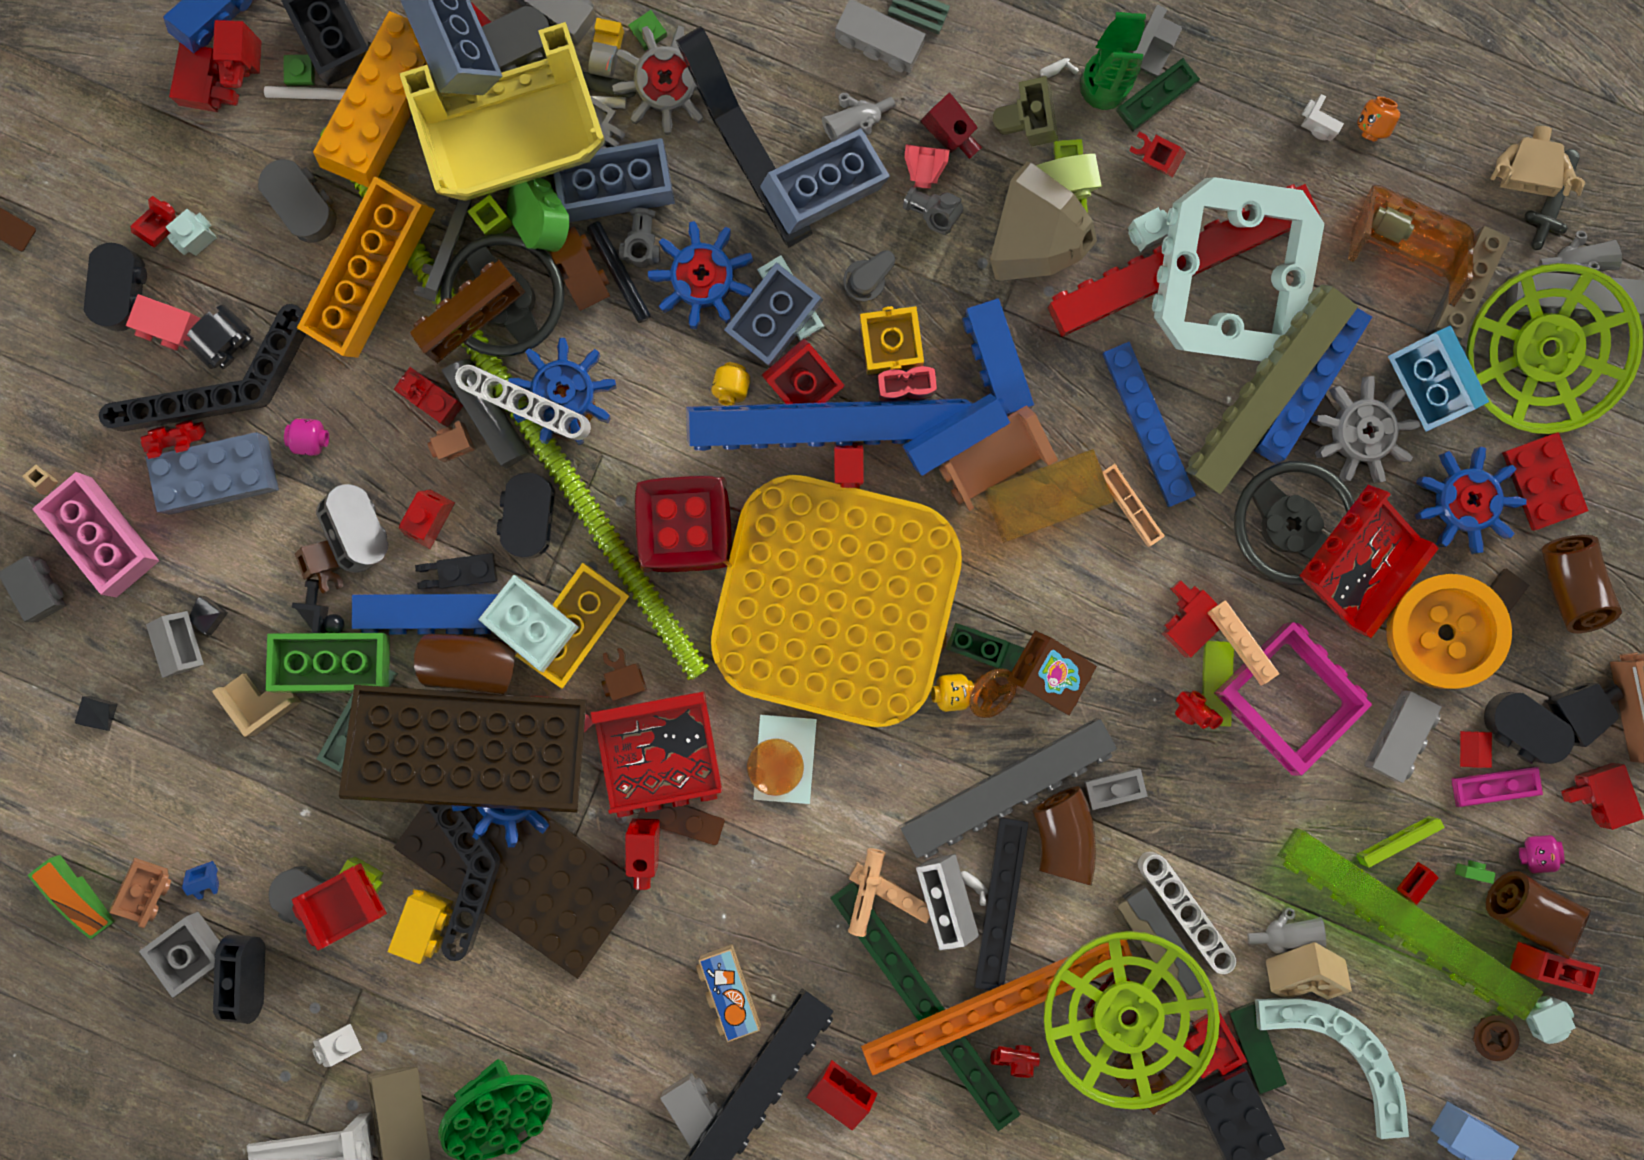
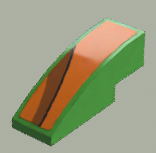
M61 855L49 858L28 874V877L46 899L89 939H93L115 922L82 876L77 878Z

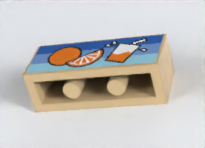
M733 944L701 955L699 958L700 964L696 965V969L701 982L706 980L709 989L706 992V998L710 1008H715L719 1018L715 1019V1023L720 1036L725 1035L727 1042L760 1031L761 1023Z

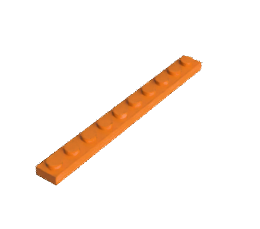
M1127 939L1120 940L1122 956H1132ZM1105 943L1089 950L1077 959L1068 970L1082 978L1097 964L1111 959L1109 944ZM1068 957L862 1045L861 1049L872 1076L1044 1002L1049 985L1057 970ZM1113 968L1101 972L1091 981L1113 972ZM1061 980L1055 997L1074 989V987Z

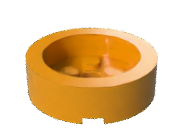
M1444 574L1420 581L1407 590L1389 614L1386 636L1388 647L1397 665L1411 679L1432 688L1457 689L1476 685L1489 678L1499 669L1510 649L1512 625L1506 606L1490 587L1477 579L1465 575ZM1442 625H1449L1453 629L1454 636L1449 641L1441 639L1438 634L1439 628Z

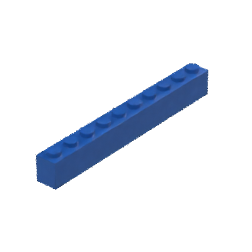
M967 399L693 406L686 407L687 442L689 446H694L695 450L700 451L710 450L711 446L723 445V449L734 450L739 449L740 445H751L752 448L763 449L768 448V444H779L780 447L792 448L796 447L797 443H808V446L821 447L825 446V442H836V445L850 446L853 445V441H864L863 443L867 445H878L881 440H891V443L906 444L908 439L918 437L973 403Z

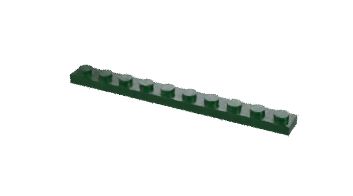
M853 881L830 896L831 901L849 926L859 890ZM872 908L866 936L857 937L913 1015L920 1021L946 1010ZM965 1036L938 1047L997 1131H1000L1021 1115Z

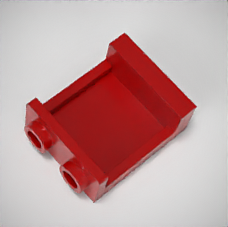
M361 863L292 899L294 904L292 906L296 918L300 921L302 920L306 927L308 942L315 946L318 951L387 914Z

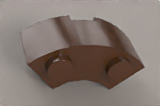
M574 226L568 230V235L562 248L557 252H550L558 266L578 309L582 311L610 297L606 289L610 282L603 269L597 271L588 253L592 247L585 233L579 235Z

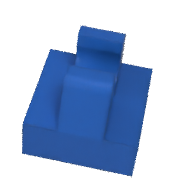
M211 861L186 870L182 889L187 896L193 894L197 899H203L204 890L208 888L211 889L213 894L218 893V868L214 862Z

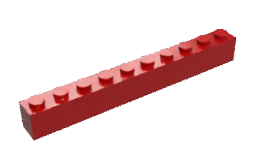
M1295 184L1285 187L1303 190L1317 213L1320 214L1306 184L1297 188ZM1243 208L1242 217L1244 220H1247L1250 216V210L1245 211ZM1264 217L1260 224L1255 227H1236L1230 223L1229 219L1220 223L1219 219L1208 223L1203 227L1204 231L1199 233L1196 253L1198 254L1200 265L1192 277L1289 232L1292 221ZM1162 245L1153 250L1154 254L1147 258L1140 255L1127 262L1129 266L1121 270L1118 267L1109 269L1102 274L1104 277L1094 282L1091 278L1077 285L1078 290L1068 294V291L1065 290L1052 297L1053 301L1047 308L1061 338L1158 293L1160 283L1157 282V273L1159 267L1163 266L1164 260ZM1183 255L1177 259V267L1180 270L1186 265V259Z

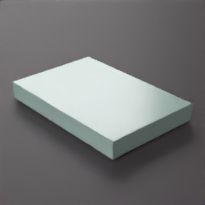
M516 575L511 577L478 619L540 672L546 670L579 628Z
M760 714L753 800L810 804L817 719Z

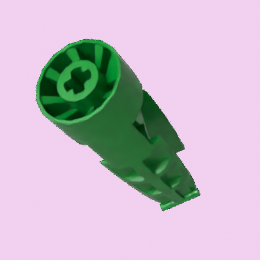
M1116 12L1115 19L1109 24L1095 47L1099 49L1098 53L1092 56L1086 64L1079 83L1083 98L1093 108L1100 110L1114 109L1121 105L1131 92L1139 74L1144 54L1129 53V51H1136L1140 44L1145 28L1146 14Z

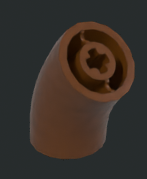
M1572 535L1553 540L1542 547L1541 550L1550 584L1568 632L1580 634L1592 632L1613 623L1620 617L1622 610L1607 573L1598 537L1593 535Z
M427 634L420 639L414 654L415 673L419 682L425 687L466 689L505 694L515 662V650L503 640L462 635Z
M1074 786L1053 794L1040 802L1032 810L1041 838L1039 871L1092 886L1096 861L1094 825L1088 803L1081 788Z
M1510 871L1498 878L1489 889L1486 897V910L1489 916L1529 940L1567 959L1571 958L1591 913L1590 909L1553 892L1520 871Z

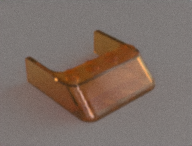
M1373 185L1352 229L1348 260L1354 262L1364 245L1370 242L1380 246L1389 254H1398L1405 257L1410 263L1432 269L1435 274L1445 277L1449 281L1448 304L1454 307L1473 278V229L1467 223L1387 187L1381 185ZM1379 206L1383 208L1388 206L1412 217L1411 224L1415 225L1407 241L1402 239L1398 244L1373 232V214Z

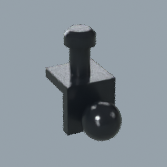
M307 579L304 587H307L305 604L293 602L292 608L298 611L312 629L311 633H341L345 626L343 618L338 614L328 615V606L317 605L319 580Z

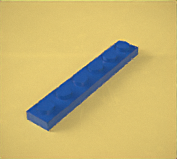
M1130 342L1103 352V358L1167 506L1171 507L1196 496Z

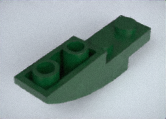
M955 623L946 650L1008 673L1012 672L1025 649L1006 640Z

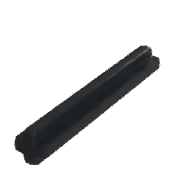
M599 221L590 224L587 227V231L638 323L645 322L651 317V314L622 261L619 259L605 230Z

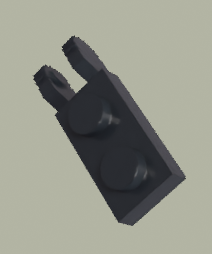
M494 553L436 560V563L415 565V571L420 573L438 570L439 580H423L418 582V589L435 587L444 589L497 581Z

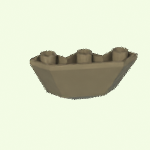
M1026 161L1011 179L990 258L995 279L1004 281L1053 275L1081 261L1097 242L1093 220L1071 191L1036 165Z

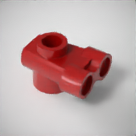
M1182 691L1178 695L1176 702L1179 706L1175 711V715L1189 725L1196 723L1202 729L1208 726L1211 729H1216L1223 722V717L1205 704L1207 699L1197 691Z
M1016 1045L1015 1049L998 1046L997 1049H992L990 1062L992 1065L1011 1066V1076L1033 1078L1034 1068L1039 1067L1040 1054L1032 1052V1047L1026 1045Z

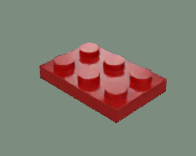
M1559 432L1502 452L1506 465H1514L1516 468L1511 478L1518 496L1526 499V505L1522 507L1532 531L1589 511Z

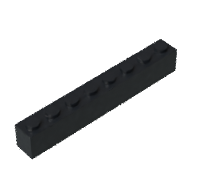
M803 988L801 989L683 1160H732L736 1153L740 1155L749 1143L747 1137L753 1128L757 1130L766 1118L764 1112L769 1105H775L783 1093L782 1086L787 1079L791 1081L800 1068L798 1063L803 1055L808 1056L817 1043L814 1039L820 1031L824 1032L830 1026L833 1020L831 1015L834 1012L831 1008Z

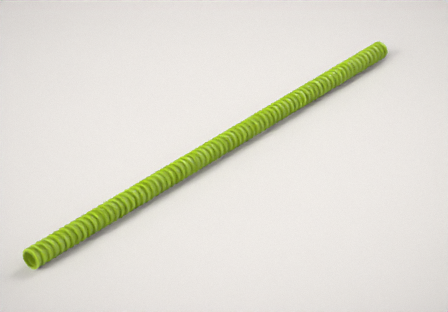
M351 181L355 183V189L360 190V196L364 197L368 187ZM419 240L407 265L410 269H413L412 273L418 276V282L423 283L422 287L425 288L430 275L424 273L422 267L424 264L433 266L435 261L433 258H430V253L425 251L426 247L420 244L421 240ZM440 287V290H439V292H438V295H437V297H436L435 302L432 301L433 304H437V305H438V304L441 302V300H440L441 287ZM452 288V297H454V296L456 295V294H454L455 290H454L453 288ZM482 330L472 335L484 343L489 341L486 337H483L484 333ZM464 343L461 344L462 347L467 348L466 353L472 355L470 359L473 362H477L475 365L477 368L506 381L509 378H513L511 373H507L508 368L502 366L503 361L501 359L479 353ZM497 384L493 388L496 391L495 396L497 398L503 392L501 384ZM526 395L519 399V409L529 404ZM506 410V412H510V413H511V414H510V418H511V419H515L514 416H513L514 413L511 412V411ZM528 419L519 423L515 421L514 424L521 427L519 431L522 434L525 433V440L530 441L529 446L535 448V455L540 456L539 461L545 463L544 468L546 470H550V477L554 476V483L560 485L558 489L564 491V498H569V505L575 507L573 511L579 513L578 518L584 521L583 526L589 528L588 533L590 535H594V542L598 541V548L604 550L603 555L605 557L608 556V563H613L612 569L619 572L617 576L623 578L624 581L622 583L624 586L627 585L629 587L627 591L633 593V600L637 599L639 602L637 604L638 607L644 609L642 613L648 615V622L652 621V628L659 631L657 635L663 637V644L667 643V650L673 652V658H677V665H682L683 669L681 671L688 674L686 678L693 680L708 670L709 665L703 663V656L699 657L698 649L694 650L692 647L694 643L688 641V634L684 635V628L678 626L679 621L673 619L674 614L669 613V606L663 604L665 600L659 598V591H654V584H650L648 582L650 578L644 576L645 572L639 568L640 563L633 560L635 556L629 554V547L625 548V541L619 539L620 534L618 532L615 533V526H610V519L604 517L606 513L600 511L601 506L599 503H595L596 498L589 495L591 491L585 489V482H581V476L575 474L576 469L574 467L571 468V461L566 460V454L560 452L562 448L559 445L556 446V439L551 438L547 445L543 444L540 441V432L543 426Z

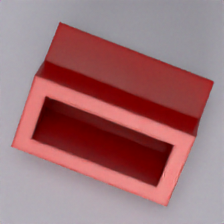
M1460 731V767L1492 768V732Z
M1417 862L1396 890L1410 903L1418 905L1439 877L1431 869ZM1422 872H1424L1425 874L1421 877V879L1410 891V893L1406 892L1414 883V881L1418 878V876Z

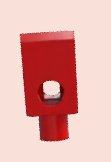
M431 489L418 491L405 513L399 529L407 538L431 549L455 502Z
M632 818L625 835L626 876L634 877L633 887L637 890L650 889L651 878L656 875L659 864V819Z

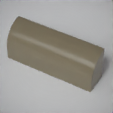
M398 1067L367 1074L378 1160H431L418 1068Z

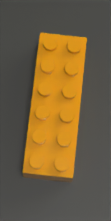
M391 11L388 12L313 151L320 168L368 188L374 176L378 177L412 114L399 73L425 65L428 66L408 18Z
M374 176L297 328L342 356L358 358L435 209L393 183Z

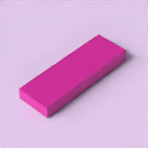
M1537 766L1451 778L1456 807L1543 795L1539 767Z

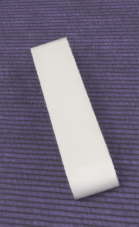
M463 365L456 372L455 380L461 389L574 440H583L590 433V422L583 415L472 365ZM475 372L477 381L473 386H468L467 378L469 374ZM497 384H501L503 392L500 397L494 398L493 388ZM527 395L529 404L527 408L520 410L518 401L522 396ZM553 407L555 416L551 421L546 422L543 416L547 408ZM574 419H579L581 428L577 433L572 434L569 430V425Z
M1155 852L1142 854L1138 860L1140 872L1206 964L1219 974L1232 972L1236 966L1234 953L1167 860ZM1152 859H1158V870L1154 873H1149L1147 871L1148 862ZM1174 882L1176 885L1174 894L1165 896V885ZM1185 906H1191L1193 909L1192 915L1187 919H1182L1181 910ZM1203 929H1208L1209 938L1204 942H1198V933ZM1224 952L1226 954L1225 962L1221 965H1215V956Z

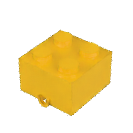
M890 306L882 308V311L860 314L859 321L867 375L880 374L894 369L910 370L923 366L924 357L916 306L894 309Z
M413 889L412 893L414 894L409 896L387 952L421 964L440 950L444 939L440 934L443 927L449 925L453 910L450 909L453 901L423 889Z

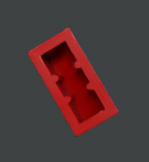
M831 1060L816 1079L806 1098L853 1131L870 1112L878 1093Z

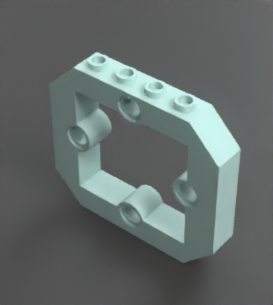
M1216 177L1205 178L1173 203V207L1168 211V236L1164 238L1162 243V254H1164L1163 266L1159 267L1157 273V282L1160 283L1159 290L1152 302V310L1155 312L1154 318L1178 350L1262 361L1272 353L1276 340L1291 327L1292 318L1299 311H1302L1309 302L1308 297L1313 289L1324 222L1303 190ZM1244 206H1247L1250 210V216L1247 220H1244L1242 217ZM1204 208L1227 211L1230 223L1236 227H1255L1260 224L1264 217L1292 221L1285 263L1277 266L1271 275L1272 285L1279 291L1272 334L1244 330L1242 319L1232 313H1217L1211 317L1208 325L1184 322L1192 275L1196 273L1200 265L1196 250ZM1181 255L1186 259V265L1182 270L1177 267V259ZM1289 271L1294 276L1293 282L1290 285L1286 282V275ZM1228 320L1230 329L1224 335L1221 327L1224 321Z

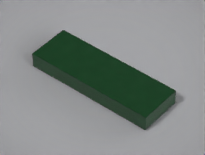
M1182 58L1120 105L1116 112L1130 130L1134 132L1196 85L1200 78L1185 59Z
M1255 1002L1228 1011L1258 1092L1263 1094L1287 1085L1267 1030L1257 1029Z

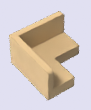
M241 674L225 687H218L212 691L244 737L256 736L301 703L295 693H272L266 691L261 695L247 674Z
M1316 942L1266 960L1271 992L1280 997L1294 998L1308 992H1313L1328 1000L1352 992L1346 960Z

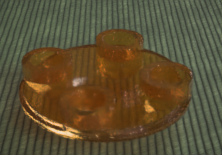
M774 738L759 743L750 753L747 762V772L751 783L762 793L772 796L783 795L792 791L799 784L804 771V762L799 750L792 743L783 739Z

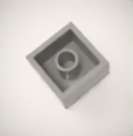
M196 912L183 918L139 952L171 997L174 998L214 970L215 952L220 941L200 913Z

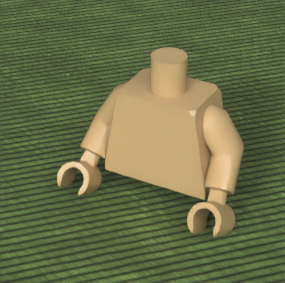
M1536 126L1533 138L1524 137L1518 144H1513L1497 158L1495 171L1491 176L1493 181L1496 177L1502 178L1501 188L1554 197L1563 186L1565 187L1563 190L1564 196H1568L1570 190L1575 191L1578 194L1577 196H1581L1585 181L1576 176L1568 155L1564 153V145L1550 141L1552 128L1547 126Z

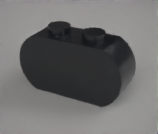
M109 242L97 246L89 254L83 311L93 323L111 331L130 329V327L126 326L137 295H142L143 284L147 281L145 263L137 253L121 244Z
M521 473L514 476L508 481L506 490L502 491L500 495V507L503 508V516L497 522V535L500 536V543L507 552L524 559L539 557L550 546L556 491L549 481L537 474Z
M1500 693L1494 696L1485 708L1484 722L1486 728L1495 734L1494 740L1509 748L1512 746L1519 751L1517 756L1530 764H1533V762L1545 764L1558 763L1564 760L1572 751L1574 746L1572 727L1524 693Z
M229 934L220 941L215 952L213 1014L217 1020L250 1024L259 1016L264 1004L266 951L265 943L260 937Z

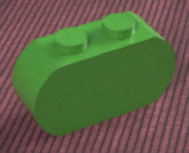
M537 178L511 186L507 199V215L525 246L530 249L538 248L550 252L560 250L568 235L569 214L562 205L561 200L557 197L551 184L545 179Z

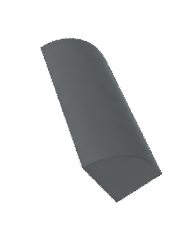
M464 359L443 368V374L499 464L508 469L529 456L528 449L500 406L458 387L455 380L456 372L463 365L475 366L471 359ZM475 372L469 374L467 378L468 386H473L477 381Z

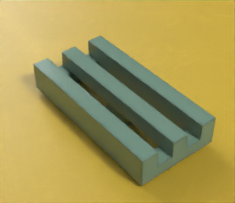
M892 0L888 15L938 35L940 34L950 9L949 5L936 0H910L941 12L939 14L906 0ZM899 5L917 14L924 15L931 19L937 20L938 23L935 24L920 17L897 9V6Z

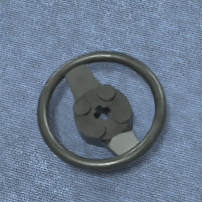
M491 234L470 242L453 257L442 279L440 300L452 298L454 279L466 260L475 278L481 275L482 268L488 263L497 262V259L487 247L511 245L533 254L546 268L553 286L552 308L543 326L538 330L532 314L534 300L536 299L532 286L521 274L507 268L526 293L493 318L490 323L495 326L506 327L518 343L505 346L491 345L473 336L464 342L472 350L495 357L515 356L525 353L529 348L537 347L553 332L561 317L564 306V284L558 266L546 250L527 248L518 235Z
M1287 461L1272 465L1259 472L1243 489L1235 508L1234 532L1241 553L1257 572L1281 584L1300 586L1307 585L1299 576L1300 574L1283 573L1271 568L1252 549L1245 526L1246 512L1251 498L1263 518L1262 536L1267 544L1279 552H1297L1310 561L1328 538L1321 531L1324 527V520L1312 502L1299 495L1288 497L1270 479L1290 472L1314 475L1327 482L1337 492L1344 504L1346 513L1355 500L1344 482L1328 469L1305 461ZM1294 519L1296 529L1288 530L1286 526L1289 523L1286 520Z

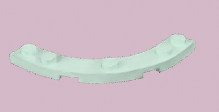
M1297 997L1255 999L1257 1029H1309L1326 1034L1343 1045L1360 1064L1369 1082L1373 1095L1377 1137L1380 1139L1409 1137L1407 1107L1399 1073L1395 1071L1386 1048L1364 1024L1343 1010L1312 999Z

